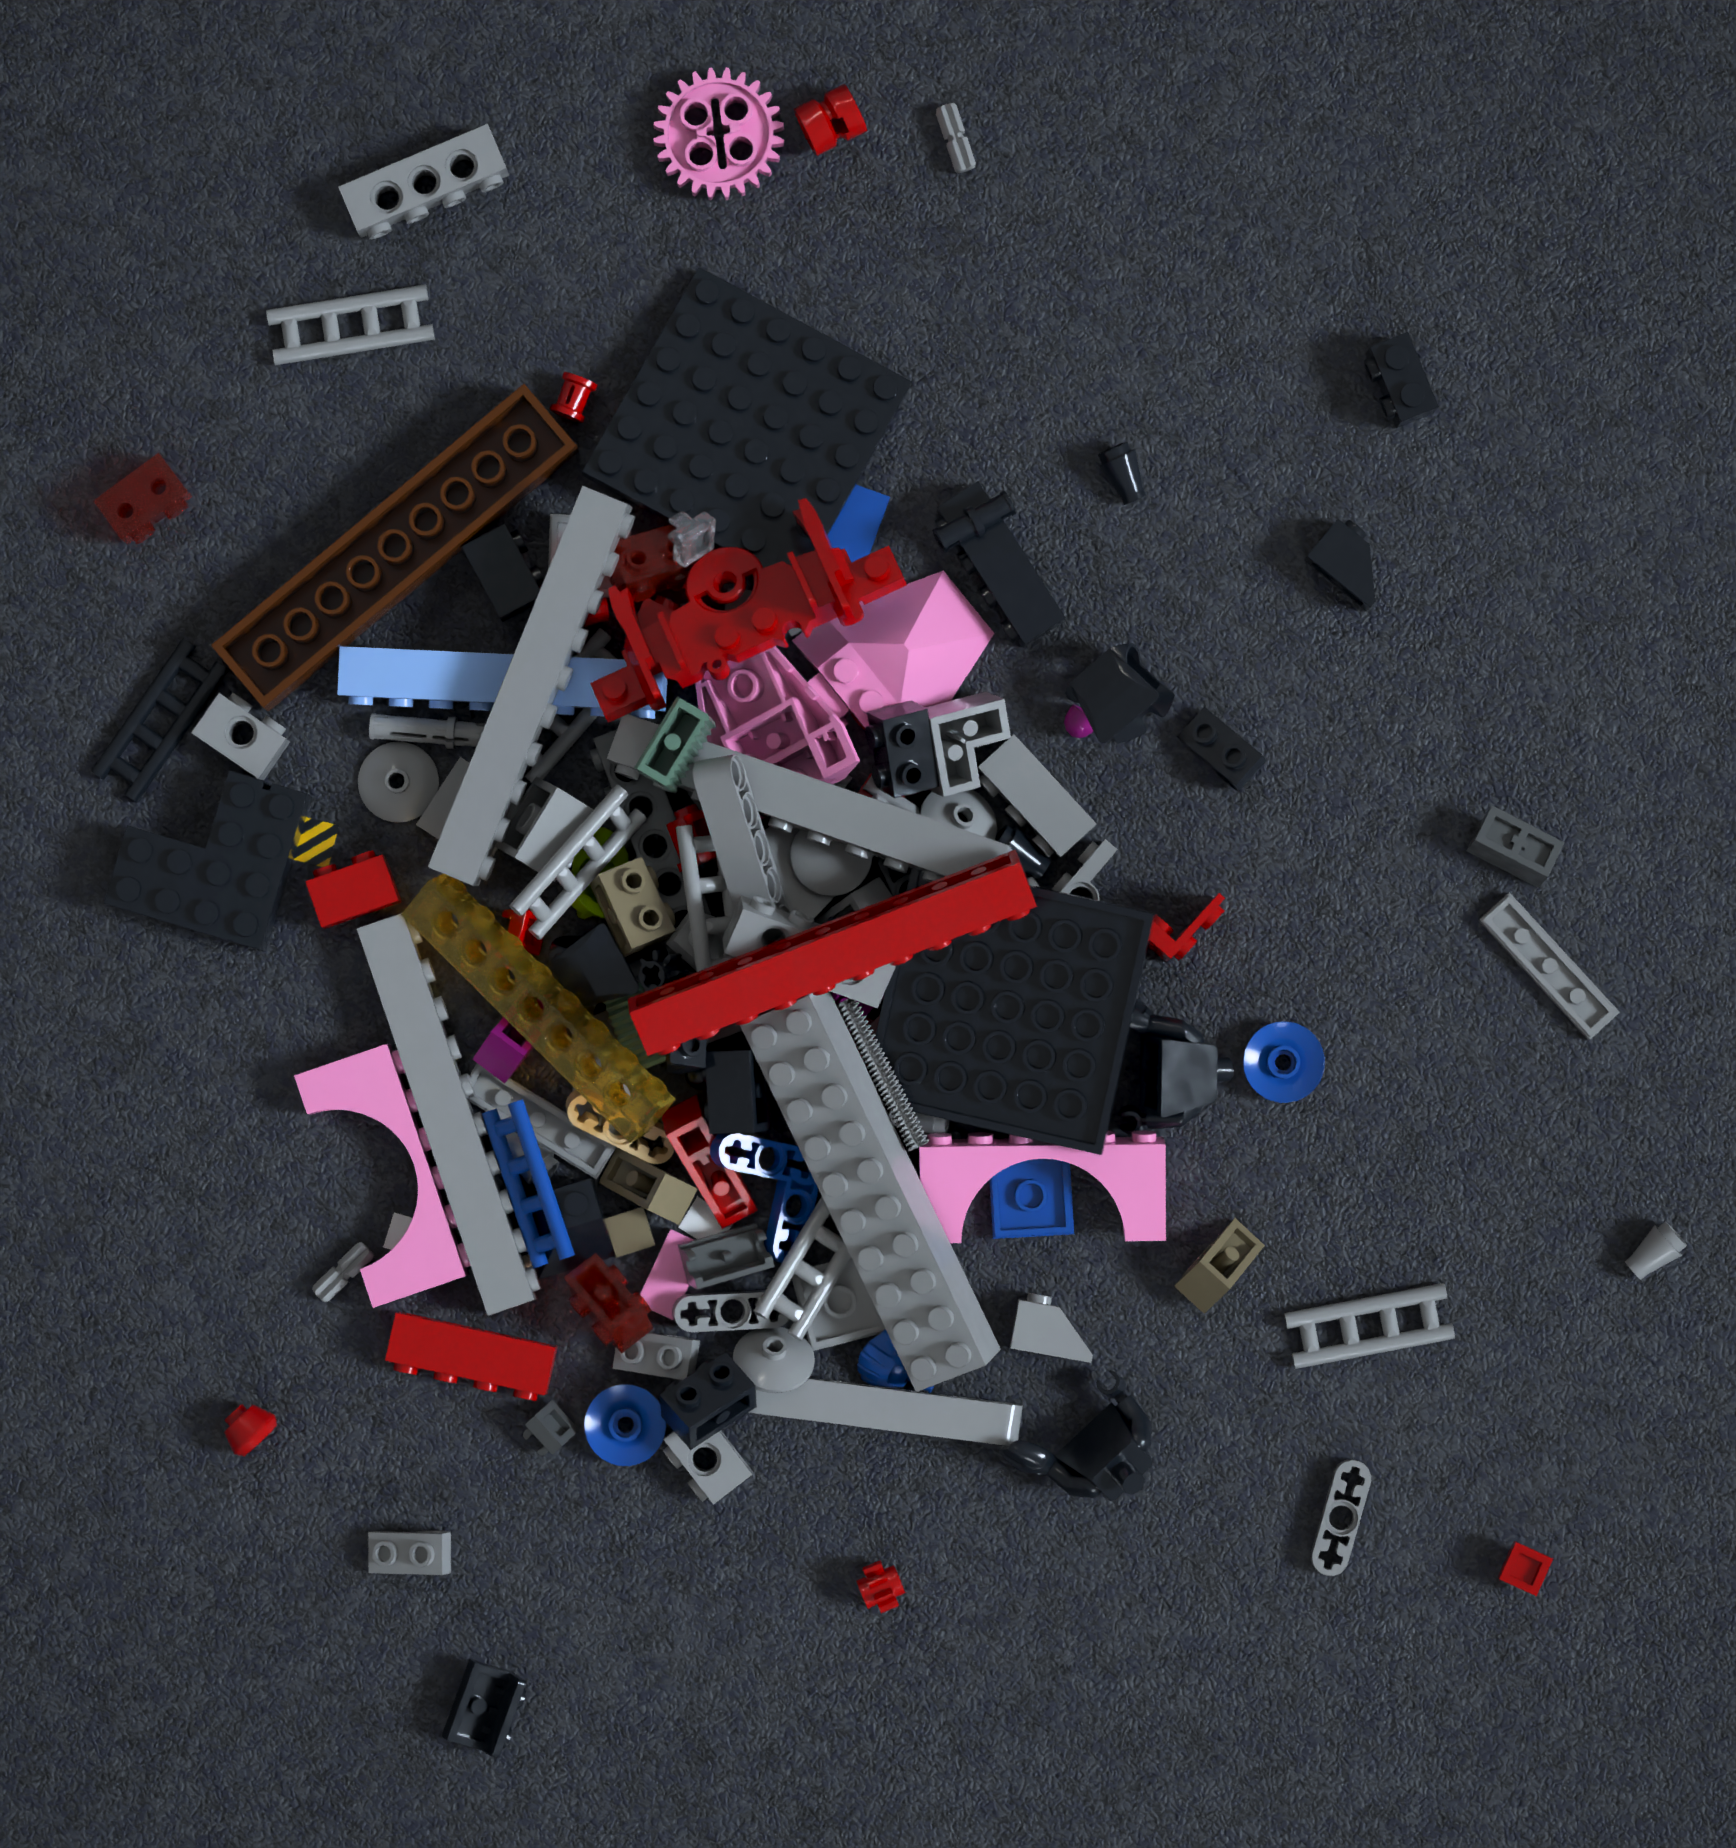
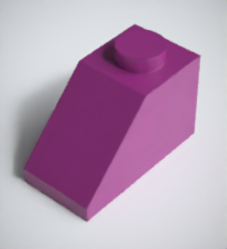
M529 986L490 1032L472 1060L505 1084L529 1055L561 1010Z

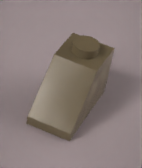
M616 1147L599 1181V1184L678 1225H680L698 1190L685 1181Z
M1234 1218L1192 1263L1174 1287L1205 1314L1231 1289L1265 1245Z

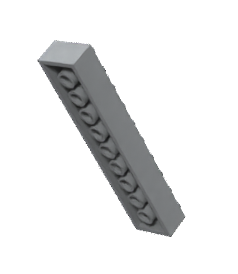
M830 991L817 996L812 993L798 998L794 1005L786 1009H769L759 1013L755 1020L740 1025L915 1391L918 1392L986 1366L1001 1348Z

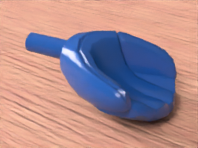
M884 1329L863 1347L858 1358V1372L861 1374L862 1381L870 1385L904 1387L910 1381L909 1376L886 1329ZM935 1385L923 1390H925L928 1393H931Z

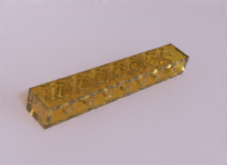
M446 874L427 881L401 914L629 1143L648 1133L676 1100L667 1091L666 1085L659 1078L652 1076L639 1063L637 1056L628 1048L623 1047L610 1034L608 1027L602 1021L595 1019L581 1005L579 998L571 991L566 990L552 976L550 969L543 963L538 962L524 948L523 943L518 937L506 931L495 920V916L490 909L480 905L467 892L466 886L462 881ZM452 913L456 916L458 924L454 921ZM480 941L485 945L486 952L482 949ZM509 970L513 973L515 981L511 978ZM537 998L542 1002L544 1010L539 1006ZM566 1027L571 1031L573 1039L568 1035ZM594 1055L600 1060L601 1067L596 1063ZM623 1084L629 1089L630 1096L625 1092Z

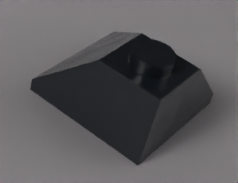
M593 1178L554 1189L575 1255L559 1260L556 1248L546 1251L548 1264L535 1268L538 1280L616 1256ZM543 1210L533 1212L532 1215L539 1236L550 1233Z

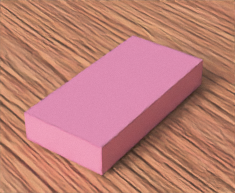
M670 1229L639 1295L637 1304L674 1320L672 1316L673 1305L679 1297L686 1294L689 1287L678 1245L693 1241L694 1239Z

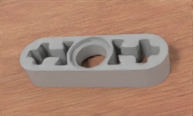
M765 1290L685 1294L675 1301L672 1308V1316L675 1323L687 1332L779 1328L789 1320V1318L779 1312L776 1313L774 1320H770V1317L764 1319L754 1313L756 1321L749 1322L751 1306L748 1299L755 1298L754 1305L756 1306ZM731 1299L740 1301L743 1306V1315L736 1322H726L721 1316L722 1305ZM708 1300H715L713 1304L715 1324H709L710 1317L708 1315L696 1316L695 1323L689 1324L688 1319L680 1315L681 1310L688 1309L689 1302H694L697 1309H710Z
M1347 1459L1340 1462L1333 1472L1310 1556L1313 1566L1317 1571L1326 1576L1338 1575L1348 1565L1371 1484L1369 1469L1365 1464L1355 1459ZM1352 1467H1357V1474L1363 1477L1361 1484L1353 1485L1350 1494L1352 1497H1359L1357 1505L1346 1499H1334L1337 1490L1342 1494L1345 1493L1347 1482L1341 1479V1475L1343 1472H1350ZM1337 1506H1346L1352 1512V1522L1345 1529H1336L1329 1521L1330 1512ZM1325 1530L1336 1536H1348L1346 1544L1337 1540L1335 1553L1341 1556V1560L1339 1563L1332 1562L1330 1568H1325L1324 1560L1319 1558L1320 1551H1328L1331 1543L1330 1538H1323Z

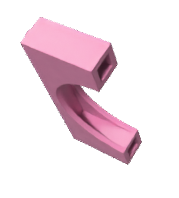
M384 1044L294 1075L307 1114L330 1110H348L372 1117L388 1127L401 1140L413 1161L417 1175L418 1197L409 1228L389 1253L373 1264L360 1269L373 1308L468 1276L466 1267L471 1266L463 1243L458 1244L454 1232L457 1224L451 1206L444 1203L440 1191L444 1189L437 1165L433 1167L427 1153V1151L431 1150L424 1127H418L414 1115L415 1112H418L411 1088L406 1090L401 1074L405 1073L398 1050L393 1051L391 1044Z
M1108 1131L1102 1155L1009 1134V1138L993 1139V1134L987 1132L968 1134V1139H952V1134L930 1133L927 1135V1139L930 1141L919 1147V1179L950 1243H961L966 1213L972 1200L983 1185L1001 1170L1019 1162L1032 1159L1064 1161L1084 1169L1100 1181L1108 1190L1119 1209L1125 1241H1166V1144L1164 1137H1156L1155 1131L1132 1132V1137H1115V1132Z

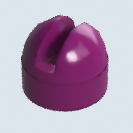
M1072 704L1065 715V729L1072 737H1086L1093 732V729L1082 708Z

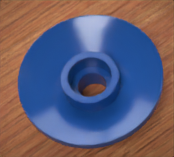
M1287 1021L1271 1023L1259 1029L1249 1040L1243 1056L1244 1073L1250 1086L1260 1096L1278 1103L1294 1102L1308 1096L1321 1081L1325 1067L1324 1052L1316 1036L1304 1026ZM1281 1054L1288 1056L1290 1059V1066L1286 1070H1280L1275 1065L1276 1058Z
M620 1384L605 1389L593 1399L586 1412L584 1428L590 1447L601 1459L613 1465L633 1466L646 1461L657 1452L665 1437L666 1421L661 1417V1405L652 1393L636 1385ZM630 1417L634 1422L633 1429L629 1432L620 1430L618 1426L620 1418Z

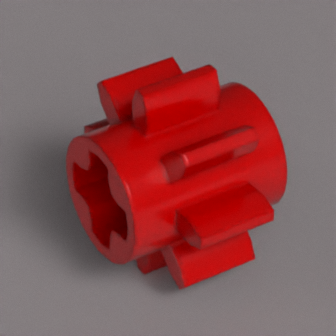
M880 1560L863 1567L866 1577L856 1580L867 1608L878 1605L882 1614L898 1607L899 1603L896 1597L906 1592L895 1566L892 1565L884 1569Z

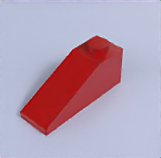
M695 1095L662 1112V1121L668 1140L721 1228L723 1229L758 1211L757 1205L740 1172L722 1168L712 1160L710 1146L718 1134H709V1124L705 1119L704 1106L698 1096ZM725 1147V1154L731 1156L727 1147Z

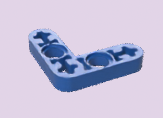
M739 1133L718 1134L710 1146V1155L716 1165L734 1171L777 1179L766 1231L767 1239L764 1241L767 1253L769 1252L772 1255L773 1261L782 1263L789 1250L783 1251L779 1249L780 1241L791 1242L792 1247L815 1208L818 1187L809 1168H807V1171H801L786 1167L787 1159L805 1162L799 1147ZM733 1146L747 1150L746 1158L725 1154V1147ZM770 1147L774 1151L775 1160L770 1168L764 1170L759 1164V1155L764 1148ZM796 1194L801 1199V1209L797 1215L790 1217L785 1209L786 1202L790 1196ZM783 1222L796 1225L795 1230L782 1227Z

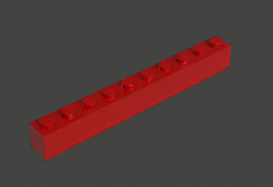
M1015 849L628 998L629 1014L647 1056L655 1053L666 1055L677 1050L681 1043L694 1038L697 1040L708 1039L716 1035L720 1028L733 1023L736 1025L747 1024L755 1020L759 1013L772 1008L774 1010L786 1009L794 1005L798 998L812 993L816 996L825 994L833 990L837 983L851 978L854 981L864 979L873 974L874 969L890 963L892 966L903 964L912 959L913 954L929 948L931 951L942 949L951 944L952 939L968 933L970 936L981 934L990 929L991 924L1003 919L1008 921L1020 919L1026 916L1030 909L1037 907Z

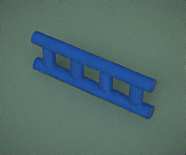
M522 1099L508 1104L511 1116L500 1120L497 1108L481 1114L534 1269L548 1264L546 1251L556 1248L559 1260L574 1256L575 1252L524 1100ZM517 1132L524 1152L523 1156L513 1158L506 1135ZM530 1171L537 1191L536 1195L526 1197L519 1174ZM543 1210L550 1233L539 1236L532 1215L533 1212Z

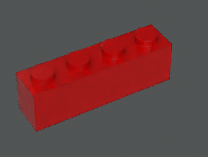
M398 1311L395 1313L385 1361L393 1362V1370L417 1375L418 1368L434 1371L433 1379L457 1384L458 1377L474 1380L473 1387L477 1389L497 1392L499 1385L513 1388L514 1397L537 1401L538 1394H548L558 1346Z

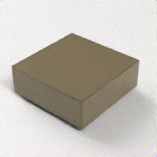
M643 1207L605 1218L616 1258L656 1245Z

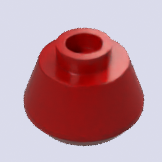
M241 1404L224 1420L229 1425L224 1433L233 1454L245 1457L277 1426L276 1416L254 1404L248 1409Z

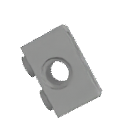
M218 693L191 733L256 778L264 780L290 743L289 740L282 736L286 728L267 715L261 722L249 714L253 706L235 693H232L229 698ZM242 723L250 724L254 731L252 740L244 745L236 744L233 738L235 728Z
M722 1430L691 1450L674 1431L663 1439L668 1445L663 1449V1452L677 1469L681 1466L686 1468L693 1477L688 1484L702 1502L709 1498L714 1505L753 1474L751 1468ZM701 1447L711 1448L717 1456L716 1465L707 1470L699 1468L694 1462V1453L697 1449Z

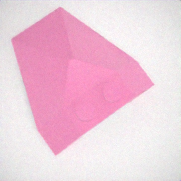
M943 570L908 583L907 586L865 605L863 601H860L864 617L855 624L843 626L837 617L813 628L809 638H806L802 632L792 642L813 668L820 672L862 726L866 728V726H869L867 716L869 711L911 700L923 707L951 701L993 637L994 632Z
M776 646L740 663L727 661L730 667V674L724 680L713 679L707 670L703 679L695 683L698 709L707 713L716 725V728L711 729L712 735L706 736L708 742L830 784H835L845 779L860 762L844 723Z

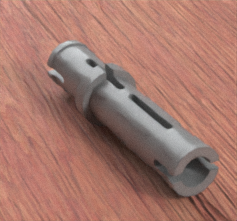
M372 713L369 723V738L445 745L446 749H455L456 746L476 747L486 723L458 721L457 717L450 716L447 720Z

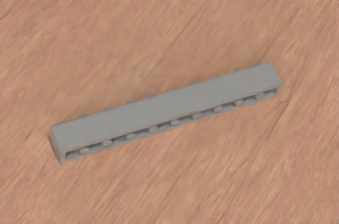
M582 486L428 865L429 868L472 886H479L481 879L485 881L489 879L496 862V858L491 857L496 842H504L511 825V820L506 819L512 803L515 805L520 803L527 783L522 781L527 766L534 767L540 755L542 744L537 743L541 731L543 727L549 729L555 718L558 707L552 705L558 689L565 691L572 676L573 668L568 667L573 652L580 653L586 642L589 631L584 629V625L589 613L596 615L604 596V592L599 591L605 575L608 577L612 576L618 563L619 554L614 551L620 537L626 539L633 526L635 516L630 514L632 506Z
M629 714L622 716L607 756V760L616 766L615 773L638 780L640 773L634 767L658 729V724ZM711 742L702 743L703 749L698 750L699 756L694 757L696 762L733 754L739 755L745 767L759 815L769 818L768 826L787 833H791L793 827L808 832L806 839L828 847L831 840L847 845L846 853L868 860L870 854L885 859L884 866L902 873H907L909 867L924 872L922 879L928 882L1013 851L1010 845ZM695 763L689 764L690 770L685 771L686 777L681 778L682 784L676 786L677 788L693 792L691 799L700 802L693 781V766ZM653 782V786L670 792L669 790L665 789L659 784Z
M401 913L357 928L487 1316L537 1300L534 1291L541 1289L533 1266L528 1268L525 1266L522 1252L527 1251L520 1228L513 1229L508 1214L514 1212L507 1189L500 1191L495 1175L500 1174L501 1171L494 1150L489 1152L486 1150L482 1137L488 1135L481 1111L474 1113L468 1099L475 1096L474 1088L468 1073L460 1074L456 1059L462 1058L461 1050L456 1036L447 1035L443 1021L449 1019V1015L442 996L434 997L430 982L436 981L431 962L429 958L421 959L417 944L422 943L423 939L416 919L409 921L407 915Z

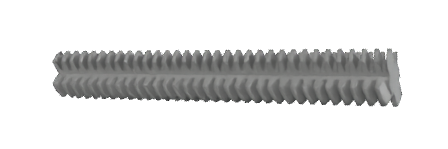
M848 998L836 1004L838 1005L837 1008L841 1009L839 1012L842 1014V1018H845L844 1022L847 1023L848 1031L852 1032L850 1035L854 1037L853 1041H857L855 1043L856 1046H859L857 1049L859 1051L862 1050L859 1053L864 1055L862 1060L867 1059L864 1064H869L866 1068H871L869 1073H874L871 1075V1078H875L873 1083L878 1082L875 1085L880 1087L878 1092L883 1091L880 1096H885L882 1099L887 1101L885 1106L890 1105L887 1110H892L889 1114H895L892 1119H897L894 1124L899 1123L896 1128H902L899 1133L904 1132L901 1137H906L904 1139V1142H908L906 1147L911 1146L908 1151L915 1150L927 1144L930 1140L926 1139L925 1131L921 1130L922 1125H919L920 1121H916L918 1117L914 1116L915 1112H911L913 1107H909L911 1103H906L908 1098H904L906 1093H902L903 1089H899L901 1084H897L899 1080H894L897 1076L893 1075L894 1070H891L892 1066H888L890 1062L886 1061L887 1057H883L885 1052H881L883 1048H878L880 1043H876L878 1039H873L876 1036L871 1034L873 1029L868 1030L871 1025H866L869 1021L864 1020L866 1016H861L864 1011H860L862 1007H857L859 1002Z

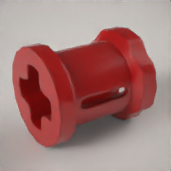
M564 372L562 375L564 384L556 403L551 404L549 410L566 419L583 423L585 416L582 414L590 393L596 391L598 385L581 376Z

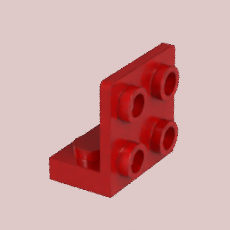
M1220 893L1215 895L1175 940L1169 936L1174 930L1155 914L1148 947L1165 962L1169 961L1173 956L1179 961L1197 942L1192 937L1195 931L1200 926L1206 931L1225 911L1219 906L1225 897Z

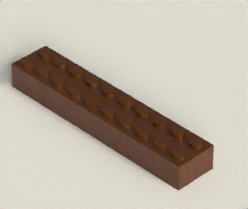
M525 384L521 385L211 646L260 705L269 712L339 653L340 646L347 647L463 550V545L476 539L579 452L577 445Z

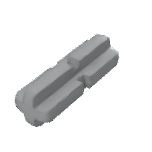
M949 103L936 109V116L944 140L948 139L946 146L955 172L963 173L975 168L976 162L968 138L963 136L965 129L957 105Z
M359 1242L355 1244L337 1262L339 1265L336 1268L332 1267L313 1285V1292L323 1302L330 1301L348 1283L347 1279L349 1277L354 1278L360 1272V1269L364 1268L373 1259L374 1254L364 1243Z

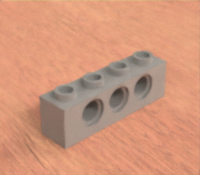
M485 124L343 184L338 188L359 236L363 238L368 235L369 239H376L391 232V225L406 220L407 224L422 220L429 215V209L443 204L444 208L455 206L466 200L465 194L480 188L481 192L493 190L504 183L502 178L509 176V173L489 125ZM468 160L474 164L473 172L468 177L458 178L452 174L453 166L458 161ZM423 176H431L436 179V187L428 194H421L415 190L417 180ZM388 191L397 193L399 201L394 208L384 210L378 206V199L383 193Z
M741 895L722 938L724 953L737 957L821 924L815 923L814 919L804 912L792 910L791 913L777 909L775 908L776 905L766 898L753 896L750 899ZM771 928L783 931L782 936L776 940H766L762 937L763 933ZM889 963L874 969V973L864 979L857 981L851 978L837 983L831 992L878 1009L896 966H892Z

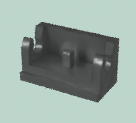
M1491 806L1481 820L1480 827L1471 840L1466 852L1539 888L1548 878L1565 842Z
M752 1223L679 1244L678 1248L687 1283L695 1289H701L775 1267L772 1255L769 1252L767 1253L764 1245V1240L767 1239L764 1231L757 1227V1223Z

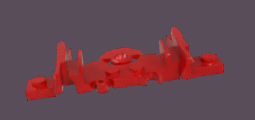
M806 498L798 500L800 509L792 511L797 523L811 540L815 548L814 551L797 557L791 551L787 555L792 566L781 561L763 568L758 558L745 549L738 547L714 549L700 557L691 567L685 585L689 603L671 612L669 623L663 612L660 611L657 613L659 620L641 630L635 612L634 599L628 587L620 592L615 585L610 587L608 594L616 619L626 635L625 649L621 653L627 666L590 683L607 722H612L648 704L653 710H661L667 707L654 678V675L660 672L664 673L665 678L676 680L682 688L702 680L707 670L713 679L724 680L730 674V667L727 661L740 663L776 645L787 648L788 643L785 635L792 628L802 629L805 637L809 638L813 628L837 617L843 626H850L861 621L864 617V612L859 601H863L865 605L907 586L889 545L851 562L845 548L841 550L839 547L832 548L817 512ZM753 574L754 587L752 593L740 606L730 610H716L707 606L702 601L701 597L709 595L713 601L720 604L735 602L745 592L747 585L745 577ZM731 582L734 584V588L731 591L721 592V587L725 583Z

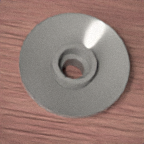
M407 742L386 743L374 749L363 761L358 775L359 794L365 806L377 817L395 823L412 821L422 816L439 789L438 771L431 757L418 746ZM397 773L402 774L405 779L404 785L398 789L392 788L390 785L391 776Z
M972 789L945 797L931 792L921 805L920 815L992 840L996 838L997 822L995 814L989 803ZM957 813L963 815L968 822L961 821Z
M783 1327L755 1329L738 1341L733 1352V1360L756 1385V1390L767 1393L788 1392L803 1385L813 1372L815 1357L808 1341L805 1338L802 1341L795 1339L788 1334L789 1329Z

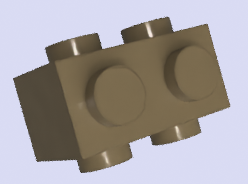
M642 857L602 872L590 883L612 935L624 957L663 942L676 931L674 928L676 924L674 913L668 903L662 902L657 891L659 882L656 873L651 866L645 865Z

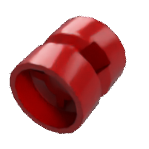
M845 84L824 93V100L822 102L812 99L794 108V113L802 132L816 156L837 147V139L839 138L849 141L867 132L861 112Z

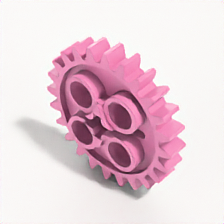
M709 68L706 80H702L695 71L692 73L693 85L688 86L680 79L678 81L681 91L679 95L667 91L666 97L672 104L671 107L658 106V112L666 118L662 121H655L653 124L654 129L664 133V135L653 139L654 146L666 147L665 150L657 155L659 162L671 160V163L665 170L667 176L679 172L678 187L681 188L690 181L692 183L693 196H696L703 187L707 189L708 200L713 199L716 190H722L725 200H729L730 189L736 188L743 197L745 196V183L749 182L756 188L760 187L757 177L758 173L768 177L772 175L771 169L766 164L767 161H780V156L772 150V148L784 146V139L774 135V133L784 130V123L772 121L773 118L780 114L779 106L767 108L766 105L772 99L771 92L759 96L757 93L761 86L760 81L756 80L748 87L745 85V72H742L735 81L731 79L729 68H725L722 78H716L713 68ZM713 99L719 101L722 129L727 133L723 137L727 162L725 169L719 168L716 140L712 136L714 134L711 101ZM733 103H741L745 105L748 112L741 120H731L725 115L727 107ZM701 108L705 110L708 117L701 125H691L685 120L689 110ZM741 142L750 145L753 149L751 156L746 160L733 158L730 151L735 144ZM697 148H706L713 154L711 161L705 165L694 164L690 160V156Z

